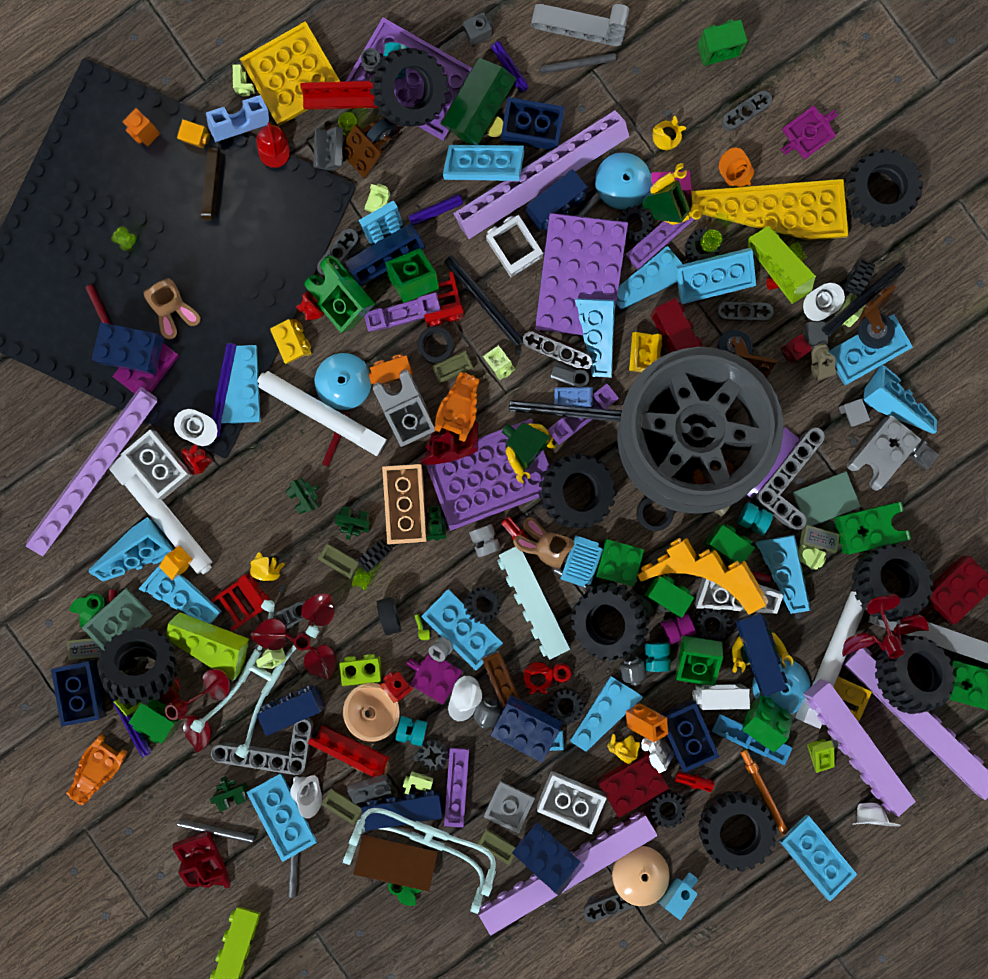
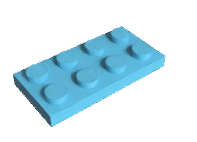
M449 145L443 171L444 180L520 181L525 152L524 146Z
M394 200L359 220L370 245L376 244L383 240L384 237L395 233L403 227L401 216Z
M751 248L675 266L680 302L682 304L756 286L753 250Z
M894 314L889 316L894 324L895 334L887 346L879 349L869 348L861 342L859 335H856L829 350V353L834 355L836 359V372L844 386L913 348ZM878 325V326H879L878 328H879V330H880V332H881V335H880V337H881V336L884 335V330H882V329L880 328V325ZM875 333L872 334V336L874 335L876 338H879Z
M448 589L421 617L441 637L448 639L452 643L453 649L477 670L483 664L482 657L495 652L503 642L485 624L475 623V619L470 620V615L465 613L467 608L464 609V604Z
M280 773L246 793L283 862L318 841L306 818L301 816L297 803L291 797V789L283 774Z
M805 815L779 840L829 901L857 875L809 815Z

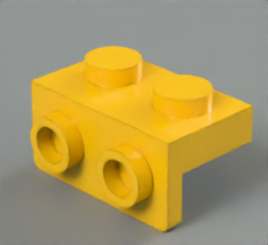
M288 319L270 329L285 364L312 354L310 350L311 345L303 334V326L297 319Z
M632 333L629 371L642 373L650 364L660 358L662 334Z

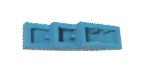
M719 714L712 732L762 756L786 765L793 747L784 743L773 753L742 730L743 724Z

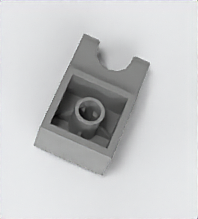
M407 369L400 373L402 389L399 392H389L381 382L373 384V391L401 447L435 431V423ZM408 416H411V417H414V418H415L414 421H413L414 423H411L410 421H408V422L406 421V419L408 418Z
M892 415L884 417L847 463V468L851 471H857L865 464L870 465L874 475L869 485L875 491L879 490L892 477L920 443L921 439ZM889 440H892V442H893V445H892V446L889 445V444L891 443V442H889Z

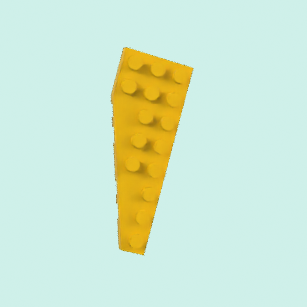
M844 179L691 191L690 193L691 206L699 204V211H701L702 215L759 229L769 226L779 234L808 241L848 237Z

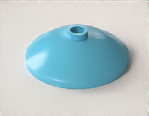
M630 153L610 155L600 164L595 175V187L601 200L617 210H626L628 207L639 206L642 199L650 192L652 185L651 174L647 165L639 157ZM623 175H627L629 180H624Z
M349 353L334 354L326 358L317 369L315 375L316 392L320 399L331 408L337 410L354 409L361 405L370 394L372 384L368 373L371 372L365 362L355 355ZM340 377L345 378V382L342 384L338 381Z
M784 661L786 667L782 668L781 664H779L781 672L783 671L788 681L785 683L787 691H779L766 697L771 698L777 705L793 714L799 710L805 697L803 693L811 687L810 679L800 664L793 661V666H791L789 661ZM754 677L752 688L756 699L760 695V691Z

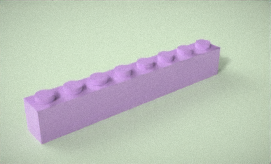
M819 679L803 693L807 699V705L817 712L818 720L828 727L829 735L840 744L838 746L839 749L851 759L849 760L850 764L860 771L861 779L872 788L871 793L883 803L881 806L888 814L893 813L899 817L916 802L830 682Z

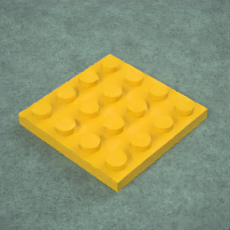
M306 21L240 58L241 63L278 127L307 111L303 108V93L300 89V83L340 82Z

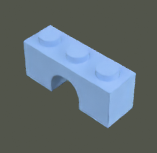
M261 95L243 100L242 109L235 114H228L225 107L206 112L208 128L215 142L267 125L269 122L268 109Z

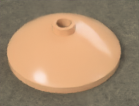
M362 684L354 688L344 702L343 717L345 724L354 736L363 741L375 742L388 737L395 730L399 721L400 711L398 702L393 703L380 684ZM365 711L369 712V718L365 716Z
M640 846L614 863L612 880L615 890L623 900L632 905H651L657 902L668 888L670 878L668 865L663 856L650 847ZM643 874L647 875V879L645 881H642L641 879Z

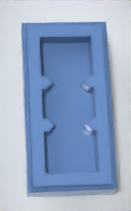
M557 387L555 388L554 404L593 407V388Z

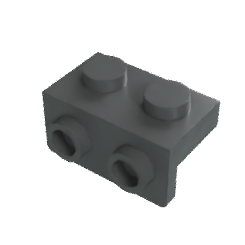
M334 127L328 131L315 130L313 165L315 168L331 171L342 166L343 128Z
M384 774L347 785L348 793L354 804L391 793L389 777Z

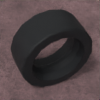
M428 327L418 337V351L423 359L429 363L437 364L450 358L453 353V338L443 327ZM432 334L442 335L447 342V348L440 356H432L425 350V340Z
M647 497L641 500L637 506L636 516L642 527L650 531H661L671 524L674 510L665 508L666 518L663 522L656 525L647 522L644 517V509L649 503L654 501Z
M388 597L378 600L377 610L386 636L401 632V623L393 598Z

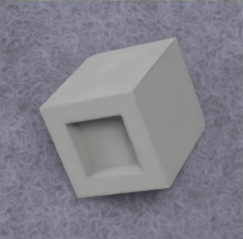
M862 399L839 407L841 414L846 413L851 427L870 420Z

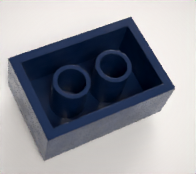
M508 97L501 142L546 150L555 149L559 143L565 107Z
M572 169L527 204L526 215L540 232L544 229L547 231L550 213L567 215L571 207H578L584 201L587 186Z
M100 322L92 360L102 365L156 375L164 338L156 333Z
M97 659L62 665L51 669L61 727L99 720L107 716L101 680L98 676Z
M307 685L299 689L295 695H293V692L284 695L277 703L273 700L264 704L257 717L265 735H270L320 713L325 708V704L317 685L314 687Z
M510 695L490 736L543 763L560 732L562 721Z
M693 700L661 713V715L667 717L668 735L666 736L684 773L720 757L697 704Z
M539 823L535 824L512 852L513 855L559 896L584 867V864Z

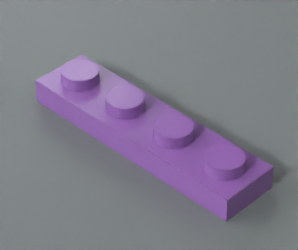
M690 217L689 220L676 225L663 221L631 249L625 257L637 270L640 269L695 219Z
M450 747L444 826H464L469 758L468 748Z

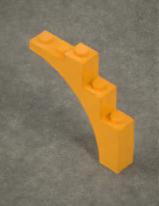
M678 538L670 543L671 547L667 549L668 554L657 559L658 562L654 565L650 562L641 567L642 571L637 575L641 582L654 576L669 573H685L703 577L729 591L741 603L748 614L767 606L769 602L745 560L740 563L737 560L729 564V569H727L716 549L711 552L707 549L698 554V558L687 538L683 540Z

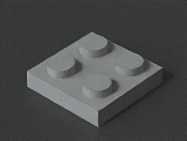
M499 781L484 813V817L519 834L535 797L503 781Z

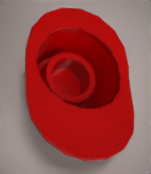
M268 122L267 126L260 130L256 138L258 153L261 161L266 166L278 168L288 161V141L285 132L278 126L271 125Z

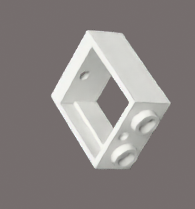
M519 215L516 217L510 216L504 221L502 226L499 228L495 226L487 232V242L511 278L543 258L542 250ZM518 225L534 251L511 265L494 239L513 226Z
M702 684L696 685V690H693V701H696V704L702 710L750 709L749 689L742 684H715V686Z

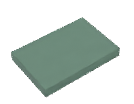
M847 471L792 492L798 510L805 515L807 519L806 525L808 526L816 525L860 507Z
M126 588L88 621L82 629L104 650L103 646L107 641H112L111 637L116 634H122L121 631L126 629L131 631L133 628H140L153 615Z

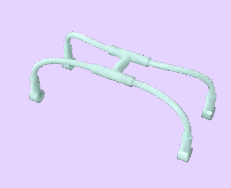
M264 600L261 608L269 612L268 619L273 618L275 605L272 600ZM309 625L305 633L316 638L319 630L317 626ZM260 645L252 653L238 677V682L229 692V695L206 716L199 720L195 719L190 726L192 730L200 733L205 726V722L231 699L241 684L245 682L251 671L268 680L261 691L262 694L255 707L246 742L243 745H239L235 752L242 758H246L250 751L249 745L261 705L286 663L285 661L276 666L272 674L262 668H258L255 663L262 653L263 647ZM294 645L285 654L287 660L296 650Z
M371 808L363 813L355 826L349 841L350 845L342 863L350 865L359 838L365 832L366 817L372 813L388 815L413 826L414 829L425 832L426 835L423 836L413 831L411 833L396 827L380 829L396 832L424 845L452 853L470 863L477 870L480 876V886L477 888L470 911L478 914L483 895L489 897L496 874V861L489 850L473 842L451 836L449 833L418 821L414 822L386 809ZM433 836L469 846L486 854L491 862L486 879L481 867L473 859L453 848L445 846L444 843L432 839Z

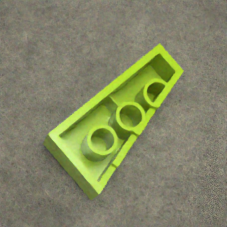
M767 226L749 238L748 247L753 250L755 257L791 304L812 291L816 276L779 238L775 230Z
M181 612L168 623L166 637L174 645L209 667L223 670L232 681L243 671L249 643L248 638Z
M240 906L236 907V910H232L229 922L232 923L230 929H226L222 941L225 944L223 950L220 949L217 954L216 961L218 965L216 970H212L210 979L241 978L245 968L244 960L247 959L251 948L250 941L254 938L261 915L260 912Z

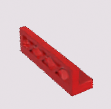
M370 81L300 83V89L303 93L304 110L378 108L373 103L375 98L370 92V89H373V83H370Z
M326 725L321 726L317 738H309L307 743L372 777L383 774L389 759L388 756Z

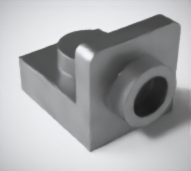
M923 440L920 441L908 458L924 470H928L939 454L927 446V442Z

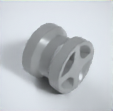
M439 637L435 644L429 648L430 656L438 662L444 661L453 650L452 643L444 637Z

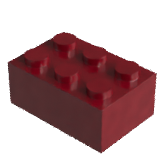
M676 298L655 308L650 314L659 334H662V340L666 348L671 353L685 348L702 347L700 338L695 336L692 331L694 329L692 322L689 318L686 319L683 313L685 310L680 301L677 302Z
M961 556L933 582V587L930 588L932 596L928 599L929 604L947 623L956 624L988 594V574L971 556Z
M647 751L639 754L637 759L631 764L624 763L597 779L618 818L669 789L661 774L652 766L649 758L650 755Z

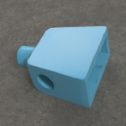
M690 872L683 881L676 877L668 886L665 894L657 902L681 920L697 896V893L692 888L698 879Z

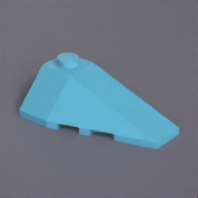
M881 365L864 389L863 400L870 407L872 406L878 412L888 416L892 415L900 421L935 434L937 432V419L922 403L917 404L912 396L913 393L909 389L905 391L899 384L901 380L886 366Z
M147 517L133 526L89 569V573L101 581H106L124 575L125 571L134 568L139 570L143 568V565L149 563H160L165 555L174 550V548L158 525Z

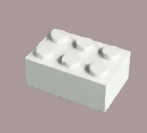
M154 430L146 432L120 454L157 499H165L192 476V473L158 432Z
M551 771L538 801L537 812L592 834L606 801V796L604 792Z

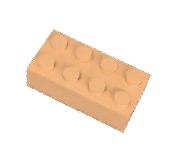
M422 464L382 467L387 544L427 542Z

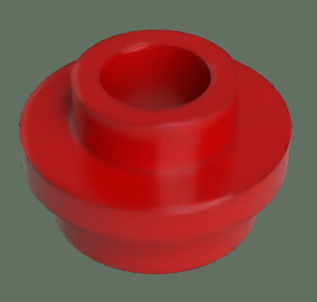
M558 663L554 666L552 671L556 681L566 682L570 679L571 669L567 664ZM560 669L565 670V674L563 676H560L558 674V671Z

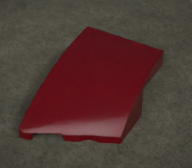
M474 421L465 442L459 440L460 434L444 428L440 432H432L431 438L426 445L428 450L425 457L420 458V463L422 465L447 463L479 451L478 423Z
M209 831L173 843L172 849L181 861L178 874L187 887L202 886L204 888H211L212 885H222L224 888H230L231 883L226 867Z

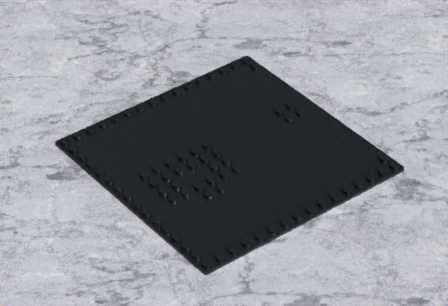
M84 58L69 85L0 229V353L123 410L134 393L112 377L119 368L102 365L92 360L101 320L85 287L93 285L112 325L156 333L163 337L160 332L158 315L146 301L144 291L157 282L170 278L175 283L182 301L194 309L201 317L198 325L189 326L177 311L170 313L177 329V334L172 340L164 338L163 343L180 356L152 390L151 394L157 397V403L144 421L180 437L175 431L174 421L177 414L182 410L192 409L210 418L212 417L227 343H233L237 346L256 345L259 376L270 370L279 351L270 329L288 319L295 318L298 311L296 306L301 304L303 300L302 294L307 292L304 283L309 276L315 275L317 265L333 238L356 186L326 170L315 168L313 164L289 154L288 161L283 166L278 168L266 166L259 157L256 138L246 133L215 142L209 131L210 140L207 145L205 144L204 149L182 142L177 138L182 119L204 126L209 130L206 114ZM135 108L161 133L148 147L143 142L138 144L126 131L127 126L123 123ZM209 146L220 147L221 162L215 217L213 221H203L201 218L207 152ZM244 423L222 424L220 435L215 438L214 442L207 446H197L222 458H228Z

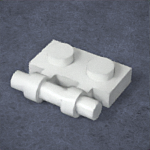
M647 738L643 739L642 749L650 751L649 758L652 766L659 773L666 771L674 756V752L667 740L661 738L656 742H652Z

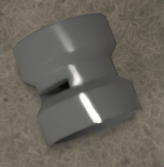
M368 48L361 54L362 65L367 73L375 74L373 70L376 65L380 64V55L376 49Z

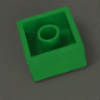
M729 20L723 25H711L703 30L697 44L703 67L740 57L747 44L742 21Z
M421 248L385 262L389 280L403 303L439 289L436 272Z
M728 524L715 525L703 542L711 550L716 549L718 554L730 563L737 560L739 563L744 560L746 561L755 548L751 545L752 541L743 535L735 534L736 530Z
M605 539L595 576L634 587L644 549Z
M666 575L654 576L643 595L682 618L695 598L690 595L692 591L679 584L675 586L673 584L675 581Z
M683 636L676 663V680L715 686L723 659L722 642Z
M760 694L750 704V709H747L742 730L774 753L788 740L793 715L788 710L777 705L771 698Z
M152 699L149 700L148 704L143 705L142 702L129 724L133 725L132 728L139 733L144 732L149 735L151 741L162 744L174 735L182 720L178 718L170 720L165 714L166 705Z

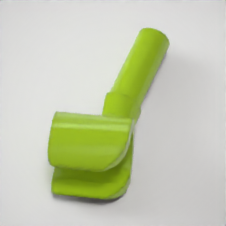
M419 614L415 615L419 638L421 640H429V629L423 630Z

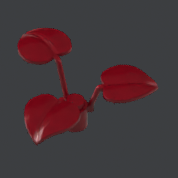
M319 593L311 596L304 602L301 609L302 617L310 620L307 628L313 622L317 626L329 624L335 613L331 595L328 593ZM270 618L263 621L251 633V638L258 645L269 650L283 648L286 644L285 637L294 642V646L298 650H312L306 653L304 657V667L315 676L328 680L331 679L336 663L333 650L324 644L316 649L310 646L311 637L305 633L306 630L292 637L285 633L286 627L282 621Z
M890 594L874 598L868 602L866 610L869 614L881 613L888 635L883 638V643L875 635L869 636L868 633L851 636L844 642L842 655L844 657L876 642L882 651L886 650L889 658H898L904 654L901 635L917 631H929L927 620L922 615H911L903 618L900 624L894 627L896 637L891 632L884 611L891 610L899 605V596Z
M220 669L207 671L202 677V683L207 689L187 701L178 700L180 695L177 693L181 687L176 677L173 686H169V691L166 694L162 693L160 695V699L168 704L165 708V714L170 720L177 718L179 720L187 719L183 730L196 753L208 745L212 735L211 726L206 721L200 733L196 732L190 726L195 719L197 720V717L185 714L188 711L189 703L208 692L214 700L218 701L225 699L229 695V677Z

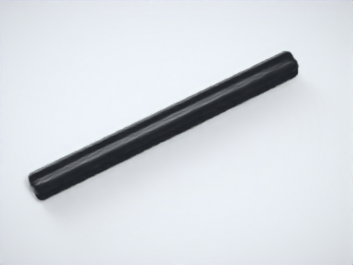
M452 255L446 258L445 264L515 347L521 345L523 338Z
M897 263L822 327V332L827 336L834 332L905 271V266L902 263Z
M511 400L509 403V411L621 422L622 410Z

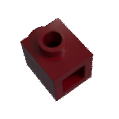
M802 334L780 348L783 351V356L791 363L799 360L812 350Z

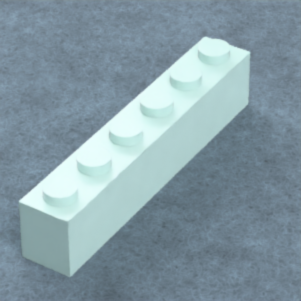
M513 547L499 554L500 559L497 562L501 570L506 569L508 576L505 578L509 586H514L517 592L514 594L518 605L523 604L525 611L522 613L526 621H531L534 627L530 630L535 640L540 639L542 645L539 648L543 656H548L550 660L570 650L524 553Z

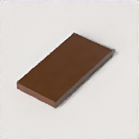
M363 835L353 875L429 892L438 852Z

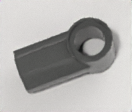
M556 362L551 379L574 387H586L589 382V375L584 370H578ZM583 375L586 381L583 384H578L575 381V377Z

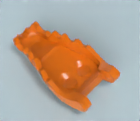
M467 372L459 373L454 386L439 406L435 419V431L440 432L444 428L460 434L459 440L466 441L476 418L478 378L467 374Z
M99 734L98 738L83 753L78 764L79 768L76 770L73 778L74 782L66 793L77 804H86L95 792L111 780L121 768L127 755L126 750L122 749L118 753L105 744L104 740L106 737L103 734Z

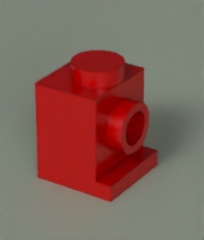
M391 671L383 677L384 682L380 684L393 703L400 701L413 690L399 671L396 673ZM395 681L400 686L399 688H396L394 686Z

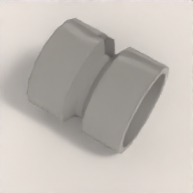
M492 524L469 532L472 542L476 543L475 550L478 558L501 550L498 539L494 538L496 533Z

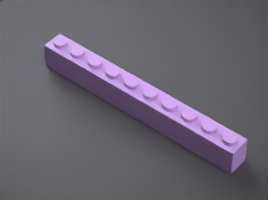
M614 110L522 169L520 181H503L453 213L462 231L468 239L472 238L544 192L570 170L577 171L627 139L629 133L625 120Z
M141 386L29 536L26 543L27 548L44 556L157 403L156 396Z
M866 647L846 655L843 665L869 691H872V694L977 796L986 800L988 798V769L982 765L984 763L983 760L977 755H972L968 752L970 748L964 742H958L954 738L956 734L948 727L945 729L941 725L942 721L935 714L930 715L928 712L908 714L907 712L903 713L897 710V707L891 706L889 700L884 699L882 696V690L878 689V679H875V672H877L875 668L876 661L871 657L873 654Z
M644 811L632 814L629 817L630 819L624 823L619 822L615 824L611 831L600 833L596 837L597 839L591 843L590 841L583 843L579 850L575 852L570 851L584 864V867L564 891L657 837L658 835ZM533 873L529 880L516 883L512 890L501 892L497 895V899L492 902L490 900L484 902L480 907L479 917L491 936L558 895Z

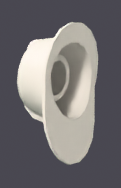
M836 283L821 285L806 296L803 303L804 313L812 321L825 319L842 307L845 299L844 291Z
M182 410L177 414L174 421L177 434L196 445H210L217 437L218 430L214 420L196 410Z
M463 676L455 683L448 706L449 715L452 719L456 721L469 719L480 704L482 692L475 678Z
M315 775L294 777V783L290 791L291 797L297 803L301 816L311 818L319 811L322 803L319 780Z
M877 803L859 804L857 806V823L852 824L900 826L899 824L889 823L885 810Z

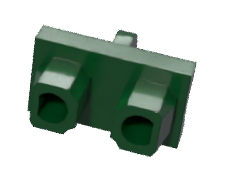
M303 478L289 483L291 486L285 492L291 499L296 496L299 498L300 503L295 505L299 514L308 513L320 507L316 501L319 497L315 492L319 489L318 485L312 487L309 481L305 483Z
M343 506L339 514L335 515V525L341 527L340 532L346 533V539L348 540L351 539L352 535L359 536L360 531L369 533V512L359 511L358 518L356 519L351 517L352 509Z
M439 506L429 507V513H426L427 541L446 539V519L444 512H441Z
M224 776L220 779L221 784L216 785L217 791L222 789L224 791L216 793L210 798L211 804L215 803L220 812L231 807L228 800L229 797H234L236 805L242 804L248 800L245 791L248 788L247 783L244 782L231 788L232 785L236 784L235 779L228 780Z

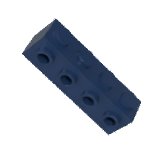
M410 223L348 259L345 263L356 282L361 286L387 271L385 262L419 248L423 250L425 246Z
M756 612L736 619L735 622L760 694L768 696L787 689L785 683L788 681L785 673L780 670L779 664H781L779 655L774 653L772 647L774 646V640L771 634L768 635L766 627H768L765 616H761L760 613Z
M434 789L425 790L423 794L417 795L415 792H410L409 794H404V797L396 798V795L387 796L385 800L380 801L374 798L367 800L362 805V815L368 809L382 808L414 822L442 819L443 816L440 792ZM372 813L366 817L364 827L365 831L405 825L406 823L385 814Z

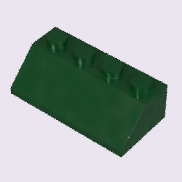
M478 58L440 124L468 145H478L516 78L503 67Z

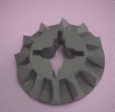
M428 740L418 750V761L422 767L429 771H438L445 766L448 760V750L438 740ZM430 748L434 753H441L436 756V763H434L432 758H425L430 755Z

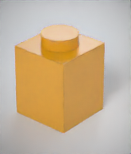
M182 119L177 138L182 142L204 149L205 144L207 145L210 140V130L204 126Z
M178 546L165 555L159 567L171 580H174L187 570L193 559L181 546Z

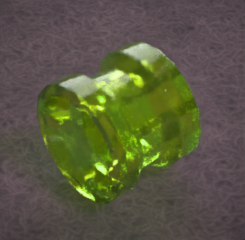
M344 112L338 118V125L340 128H343L345 135H349L354 125L358 124L357 118L351 112Z
M124 226L118 228L111 238L124 251L130 249L137 239Z
M708 230L701 238V247L707 252L715 251L722 243V236L717 230Z
M357 568L351 586H358L362 590L367 591L372 573H365Z

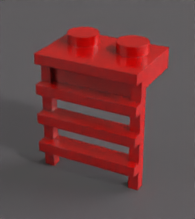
M449 272L451 280L438 283L439 288L452 285L453 291L437 295L438 300L455 296L456 302L440 306V311L425 314L427 326H439L443 322H454L464 317L453 272Z
M250 573L243 575L238 579L239 581L211 599L212 603L219 599L235 621L236 625L230 628L231 631H234L264 610L261 608L264 600L269 601L266 593L260 589L257 580ZM239 586L255 611L250 614L233 590L234 588ZM227 593L231 595L246 618L243 620L239 619L224 595Z

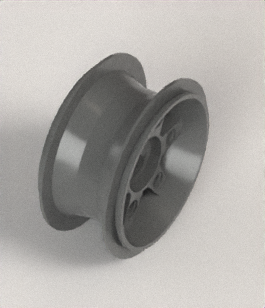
M709 347L685 348L657 359L632 384L624 401L621 422L618 424L617 442L619 455L623 467L634 485L647 498L658 505L682 513L701 514L714 512L738 502L768 475L781 449L783 417L777 395L771 384L751 363L725 350ZM690 381L709 382L721 388L708 402L700 401ZM668 389L676 414L647 413L655 399ZM682 390L687 395V398H682L679 395V391ZM720 395L726 396L728 403H721L719 401ZM735 398L738 399L745 409L750 426L727 421L725 413ZM697 420L703 422L705 426L700 423H695L692 426H690L689 424H687V422ZM654 423H661L662 425H665V427L662 429H658L655 427ZM697 429L701 431L702 437H694L692 430ZM734 433H737L740 436H743L744 438L742 440H738L735 438ZM645 436L668 442L670 452L660 467L654 461L647 448ZM684 439H688L694 444L701 443L702 441L711 443L706 447L696 448L690 446ZM721 449L749 450L741 466L729 476ZM675 456L680 460V464L672 465L670 457ZM711 462L715 463L718 471H713L710 468ZM686 463L697 464L707 484L687 483L674 478V476Z

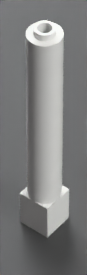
M269 371L262 373L257 380L260 389L354 442L375 456H380L388 442L387 439Z
M122 456L109 466V470L122 485L127 487L176 548L181 546L193 559L190 566L197 574L202 573L203 575L212 568V560L163 500L157 499Z
M851 591L813 685L819 679L830 682L834 687L846 657L842 655L844 642L855 635L865 611L860 606L862 604L860 600L855 598L856 591ZM804 697L795 718L820 729L822 723L817 718L818 714L807 705V699Z

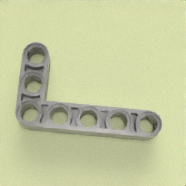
M536 4L531 26L542 31L612 46H620L623 41L630 9L625 5L615 4L612 6L609 19L544 4Z
M819 428L809 429L803 433L785 461L755 495L756 502L773 513L774 517L790 529H802L805 527L807 519L803 513L780 495L823 442L825 435ZM811 432L817 435L816 442L811 441ZM799 447L805 450L803 457L798 455ZM787 462H791L793 464V470L791 472L786 470ZM775 477H779L782 481L779 487L774 485ZM765 491L770 496L767 502L762 500V494ZM780 503L785 508L782 514L777 512V506ZM795 515L799 518L797 526L792 524V518Z
M308 717L294 724L290 752L249 746L250 751L246 758L239 759L235 752L238 746L243 744L220 742L212 749L211 757L219 763L299 775L308 764L311 745L307 743L309 738H312L314 722ZM300 722H306L308 730H302L299 726ZM302 741L305 744V749H299L296 742ZM218 748H223L226 755H219ZM261 754L264 761L258 762L255 755ZM274 758H281L283 765H277ZM293 761H300L302 768L294 767Z

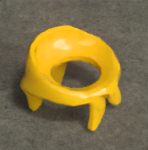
M676 116L673 117L671 122L662 121L653 128V142L661 150H671L682 140L681 131L686 130V127L678 125ZM663 128H672L676 132V138L671 140L663 132Z
M258 552L251 561L250 575L261 581H274L279 578V572L285 564L280 563L275 569L276 559L273 557L269 566V558L263 557L261 552Z
M612 734L611 742H608L607 745L609 751L616 754L625 763L631 764L638 757L640 743L635 742L632 735L622 742H615L616 736Z

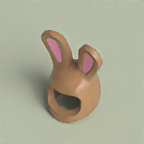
M170 278L159 281L144 291L146 301L158 315L160 332L165 339L172 340L177 334V329L170 315L174 311H177L189 326H196L200 323L201 317L194 309L182 301L175 283Z
M533 517L526 518L523 522L524 529L538 542L536 543L518 535L513 540L515 547L522 552L537 554L541 561L551 567L561 568L567 554L571 552L574 546V540L556 533H548Z

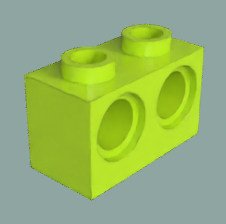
M366 654L361 659H356V656L344 657V661L340 662L342 686L381 682L380 656L375 657V654ZM366 664H373L375 672H367ZM347 666H354L356 674H348Z

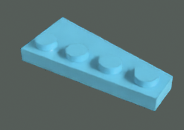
M668 246L618 287L616 306L620 310L678 282L675 266L682 265V263Z
M576 298L575 302L583 329L584 342L586 343L587 351L594 357V363L590 367L592 376L612 377L615 300Z
M256 345L236 347L221 424L261 422L259 383L257 382L259 378L258 351Z
M795 535L756 541L755 543L758 549H760L774 581L783 594V599L790 613L810 611L811 607Z
M159 566L139 588V590L153 595L154 598L170 604L172 608L179 609L186 613V615L209 624L222 612L182 574L171 580Z
M610 675L570 738V742L587 751L626 714L628 709L634 707L643 696Z

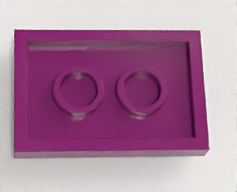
M163 343L156 375L119 368L112 377L134 394L140 386L151 393L180 355Z

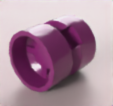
M685 612L682 618L676 615L675 620L668 618L661 621L663 631L671 645L679 642L681 636L690 637L696 634L687 612Z

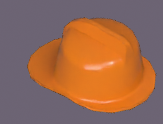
M735 147L727 150L722 155L719 161V170L726 183L730 186H750V181L754 176V168L745 152L741 148Z

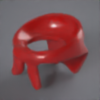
M310 292L302 294L303 300L296 308L299 312L304 313L305 319L310 321L323 317L325 313L317 305L318 301Z
M196 444L190 450L184 448L181 451L184 462L194 475L203 473L212 461L211 458L206 456L205 449H197L198 446Z
M543 662L531 663L524 670L525 685L531 690L529 694L532 695L536 692L547 694L546 689L551 686L553 671ZM542 673L545 675L546 680L544 684L536 686L530 681L531 675Z

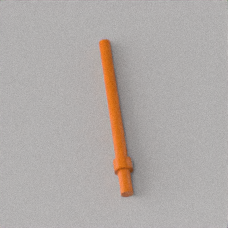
M747 748L742 749L740 753L746 763L745 767L748 773L752 775L782 836H784L788 829L758 771L759 767L756 761L752 760Z

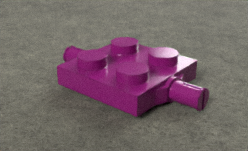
M813 105L782 129L789 143L781 148V152L784 151L783 154L787 155L795 149L806 160L837 136L829 123L838 117V114L835 113L836 111L832 110L824 116Z
M429 653L421 663L410 658L409 661L411 663L408 662L406 665L416 670L415 677L410 685L439 703L444 704L447 697L453 692L454 685L458 681L462 670L445 660L442 662L434 660Z

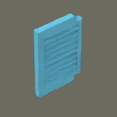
M575 535L574 546L568 555L560 579L582 587L585 584L591 585L603 551L602 548L598 547L599 543Z

